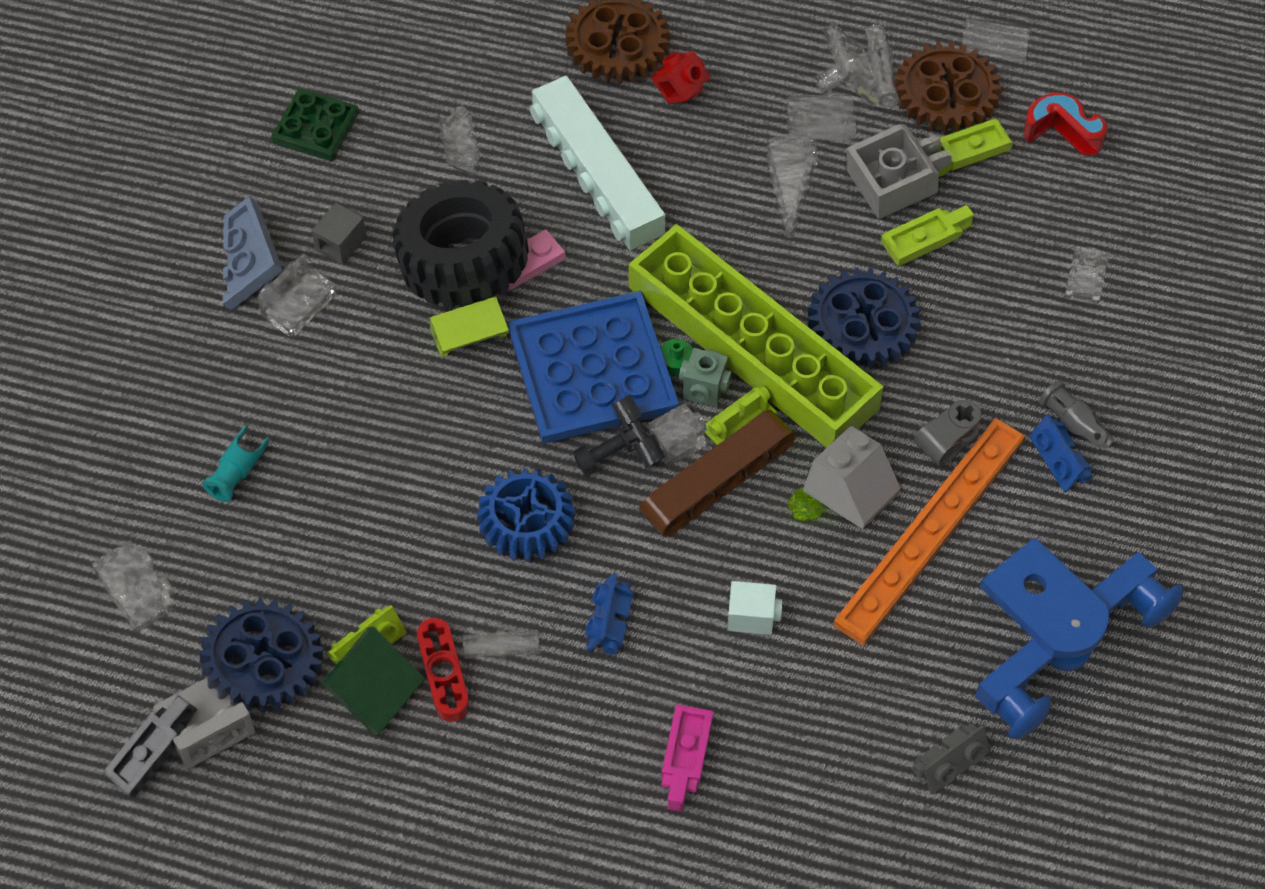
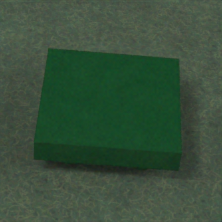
M298 88L271 136L272 144L333 162L359 114L358 106Z
M373 626L366 629L321 684L373 735H377L394 717L425 677Z

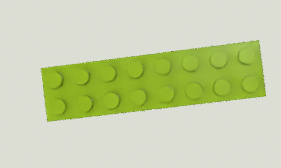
M678 224L674 225L629 263V288L632 291H641L644 300L705 350H714L721 355L728 356L727 367L752 388L765 387L771 395L768 401L826 448L850 426L859 429L880 409L883 386Z

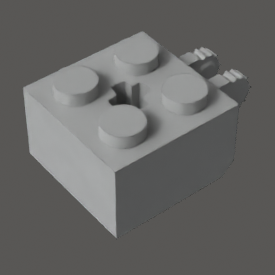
M898 124L848 147L847 172L877 218L881 219L938 193L939 173L937 171L950 164L952 157L947 150L930 155L940 149L942 144L937 135L917 142L906 125Z

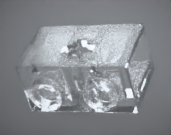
M131 540L92 563L99 582L136 633L174 610L170 599L174 591L164 575L157 578L152 571L155 565L144 548L138 551Z

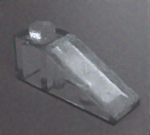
M807 133L768 138L766 160L786 238H793L812 181L813 166L818 165L816 146H810Z

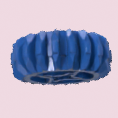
M525 466L519 475H515L509 469L507 479L497 475L494 480L495 486L486 485L485 496H480V509L477 511V521L480 523L479 530L482 536H486V543L489 547L496 546L497 553L500 556L509 551L510 558L513 561L519 554H522L525 560L529 562L531 554L536 553L543 560L546 549L556 554L558 543L566 544L568 532H572L574 528L575 507L572 505L573 497L570 492H566V486L563 481L556 483L553 473L543 478L540 468L534 474H528ZM537 498L546 501L554 510H550L547 505L539 503ZM498 518L505 519V523L513 525L515 531L505 527Z

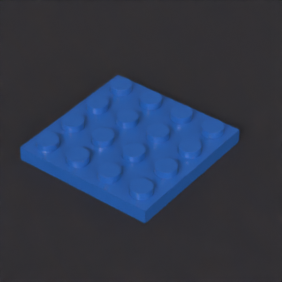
M641 291L507 322L510 339L542 444L620 426L621 423L611 406L630 394L643 416L640 421L679 412V402Z

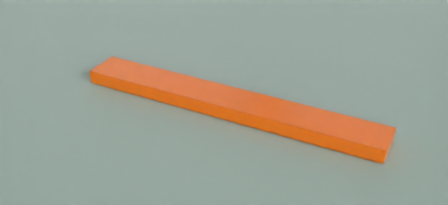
M995 417L836 617L833 624L835 628L863 646L868 642L1024 443L1025 435Z

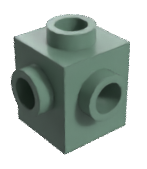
M693 348L690 360H683L679 373V380L684 381L683 399L717 407L722 391H728L732 371L727 370L728 356L721 355L714 350Z

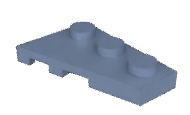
M249 196L224 216L223 250L228 253V263L223 268V279L227 281V292L223 294L222 305L230 310H233L283 271L258 202Z

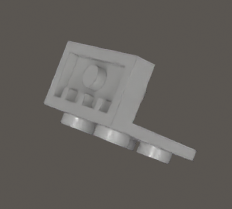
M208 677L154 705V711L157 713L162 707L167 709L179 695L198 709L180 735L173 738L176 746L175 749L186 769L255 733L250 714L243 702L230 706V695L219 700L217 696L218 687L208 688Z

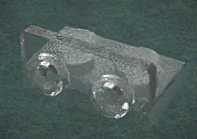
M302 254L296 261H291L277 279L265 285L258 296L261 316L290 337H293L338 294V288L336 284L311 267L310 257Z

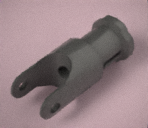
M1061 380L1051 384L1041 395L1039 404L1042 407L1051 409L1061 419L1060 422L1065 425V428L1072 434L1088 439L1099 448H1108L1112 444V436L1102 427L1095 411L1083 400H1077L1064 389L1065 384ZM1059 399L1066 405V408L1059 402Z

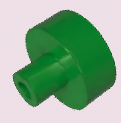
M671 339L661 346L660 349L669 374L679 376L683 360H690L693 348L688 342L681 339Z

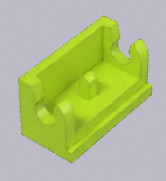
M496 297L430 317V331L441 357L447 356V353L451 350L495 336L503 338L507 336L506 334H509V329Z

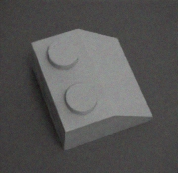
M850 426L813 460L803 491L863 529L899 494L901 488L881 444L853 426Z

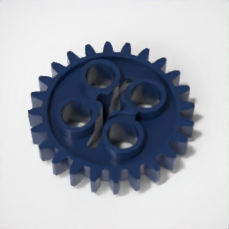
M855 267L853 276H849L845 270H841L840 280L830 275L828 285L819 284L818 293L812 294L811 304L808 307V327L849 360H853L854 364L860 367L861 362H866L868 368L873 370L874 361H879L883 367H887L888 357L899 361L901 351L904 353L909 352L911 343L916 342L917 333L920 328V308L915 307L916 296H908V285L898 288V277L887 281L886 271H883L877 277L874 276L873 268H869L867 274L862 275L859 268Z
M258 598L256 607H251L247 600H243V610L238 611L234 606L230 605L228 606V618L218 613L216 615L217 626L208 624V637H202L201 649L203 650L200 651V663H203L201 665L202 676L208 677V688L218 687L217 696L219 700L230 695V706H235L240 701H243L248 712L253 704H259L261 713H265L267 704L270 703L273 704L277 711H280L281 700L285 699L293 706L295 704V692L306 697L307 684H316V673H320L322 670V661L320 659H323V647L319 646L321 644V635L314 633L315 623L313 621L304 623L305 612L301 611L294 616L292 615V604L289 603L281 610L278 609L277 599L272 601L270 607L264 606L262 598ZM251 630H257L261 633L258 635H250L247 632ZM289 645L295 649L285 651L280 649V647ZM232 659L242 660L243 663L234 665L230 664L228 661ZM271 674L275 675L277 678L273 680H265L261 677L264 675Z

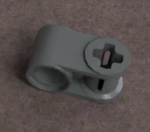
M966 399L958 400L938 417L927 422L916 434L914 443L938 466L946 465L962 449L977 438L979 431L978 423L981 418L980 408L973 401Z

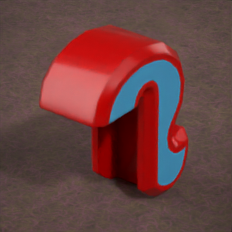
M1052 92L1039 97L1030 105L1026 115L1023 135L1027 142L1030 143L1053 127L1082 155H1095L1102 150L1108 129L1106 121L1100 115L1093 114L1092 118H1086L1084 107L1076 97L1067 93Z

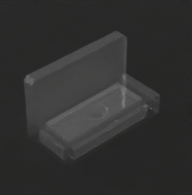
M967 17L962 45L966 44V52L968 53L978 49V54L1025 62L1031 27Z

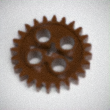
M588 0L589 8L580 5L578 6V14H571V23L566 24L567 34H565L567 55L573 57L574 66L581 64V73L584 74L592 70V79L594 80L600 75H604L605 83H608L611 77H616L617 82L621 84L623 77L628 76L632 82H635V74L637 73L646 78L647 68L656 71L657 62H662L665 59V53L669 52L670 30H668V21L662 19L661 10L653 12L652 2L643 6L642 0H636L635 2L631 0H600L599 3H596L594 0ZM621 18H624L622 31L618 36L617 52L615 57L611 58L613 55V44L617 40L619 21Z
M937 41L935 49H931L927 44H924L923 53L914 49L911 58L904 57L903 66H898L897 76L895 77V99H900L899 109H907V118L917 116V126L924 122L929 123V131H932L936 125L940 126L942 134L946 133L948 127H952L954 132H958L962 125L965 128L972 127L973 121L976 124L984 123V117L991 118L993 109H997L1002 86H999L1001 77L1000 75H995L996 66H987L989 57L985 56L978 59L979 50L975 49L968 53L966 52V44H963L960 49H955L953 41H950L948 48H943L942 44ZM943 67H945L947 73L946 81H944L945 71ZM949 94H952L950 102L953 108H951L949 104Z

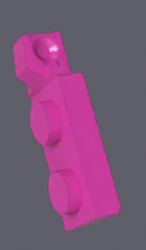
M676 704L661 776L663 778L661 787L670 788L667 800L668 810L682 812L686 791L696 793L697 785L700 784L714 711Z

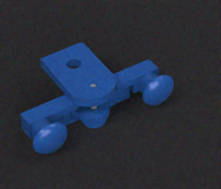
M1034 537L981 580L980 588L1033 639L980 682L975 697L993 715L997 713L1011 727L1008 733L1009 738L1020 739L1031 734L1043 723L1051 709V698L1048 695L1035 702L1024 691L1027 688L1028 681L1048 664L1061 671H1072L1085 665L1092 651L1099 645L1105 634L1109 613L1117 606L1123 608L1127 603L1133 605L1144 616L1141 625L1145 627L1160 624L1180 604L1183 597L1182 585L1177 584L1167 590L1154 578L1157 568L1138 551L1091 590ZM1028 581H1036L1043 586L1044 591L1040 594H1032L1025 589L1024 584Z

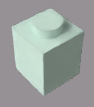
M732 581L727 631L772 635L773 621H781L782 599H775L776 585Z

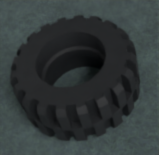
M465 179L457 180V183L453 184L444 182L439 184L438 188L433 190L428 188L422 191L419 198L414 197L407 203V210L402 209L393 227L392 242L405 284L411 288V291L421 299L425 298V301L434 305L443 303L445 307L455 308L456 305L463 304V306L493 298L497 293L502 295L509 289L510 283L515 284L522 274L521 271L525 269L528 262L529 246L519 206L516 205L511 195L506 192L504 193V190L493 184L489 187L484 181L475 180V183H469ZM467 238L478 239L463 247L443 248L457 240Z

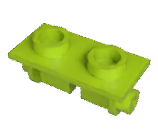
M763 386L761 388L755 387L701 426L700 429L718 445L762 412L772 410L776 414L777 411L767 401L771 398L769 391Z
M392 605L382 610L376 609L374 611L375 614L358 626L359 630L356 633L351 631L339 642H334L331 645L332 649L328 652L331 660L338 664L368 627L374 626L391 644L405 635L407 632Z

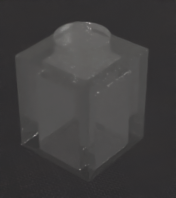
M686 403L648 423L650 435H654L665 455L664 459L668 466L706 446L704 432L707 431L706 424L698 412L692 414Z

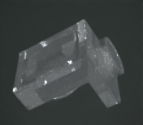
M1075 247L1064 298L1099 304L1105 270L1109 260L1108 252L1100 251L1093 247Z

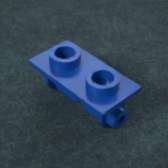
M1049 414L1046 415L1029 437L1065 493L1068 492L1077 480L1080 484L1090 481L1093 477L1091 474L1092 467L1087 464L1080 451H1072L1075 443L1066 431L1065 425L1062 422L1059 423L1057 419L1052 420Z
M613 573L604 583H599L594 591L592 603L596 604L594 615L589 619L585 630V636L589 637L587 652L600 645L603 646L605 653L616 654L618 649L623 646L627 623L614 618L615 616L623 619L628 617L633 592L630 590L631 585L626 582L615 584L617 573Z

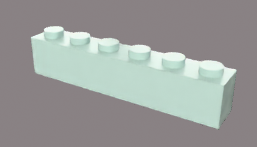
M567 75L532 90L533 105L530 106V112L534 121L537 124L541 123L546 129V136L553 147L557 146L566 167L569 170L573 169L582 190L585 193L589 192L600 216L607 217L611 223V230L618 241L623 240L627 248L632 250L664 235L665 213Z

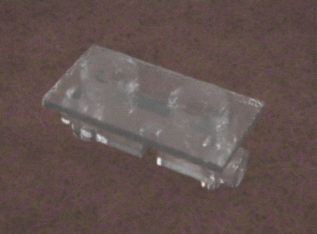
M459 106L454 109V113L450 116L438 113L440 132L448 166L474 176V165L478 163L480 151L478 150L475 134L470 133L474 130L471 112L466 107Z

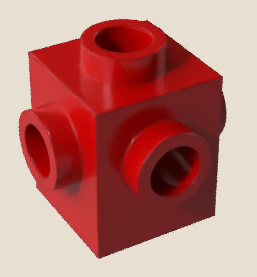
M675 51L662 61L663 66L651 77L668 104L684 102L695 98L703 91L702 85L711 78L705 69L703 60L694 51L684 53Z

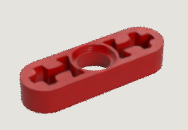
M429 618L423 621L417 629L419 649L437 715L444 721L456 722L463 719L468 713L469 700L449 625L442 619ZM432 631H436L439 636L440 651L434 652L432 640L429 638V633ZM440 662H448L454 668L453 672L447 677H437L433 674L432 669ZM452 687L454 700L457 701V707L454 709L449 708L446 699L445 689Z

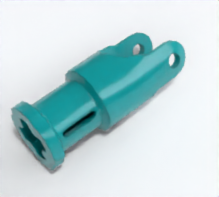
M248 424L240 430L219 459L220 466L212 477H207L202 483L207 493L218 501L229 502L233 497L232 490L239 480L247 477L269 443L270 437H267L258 450L254 452L242 450L238 443L249 427Z

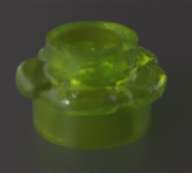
M801 487L789 498L788 509L792 511L793 517L797 520H815L822 514L821 507L823 503L804 492V487ZM803 504H808L809 507H808V508H804L802 505H803Z

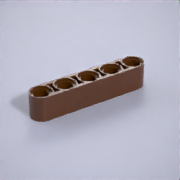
M766 410L652 492L642 502L639 511L663 537H669L783 454L792 445L796 435L772 410Z

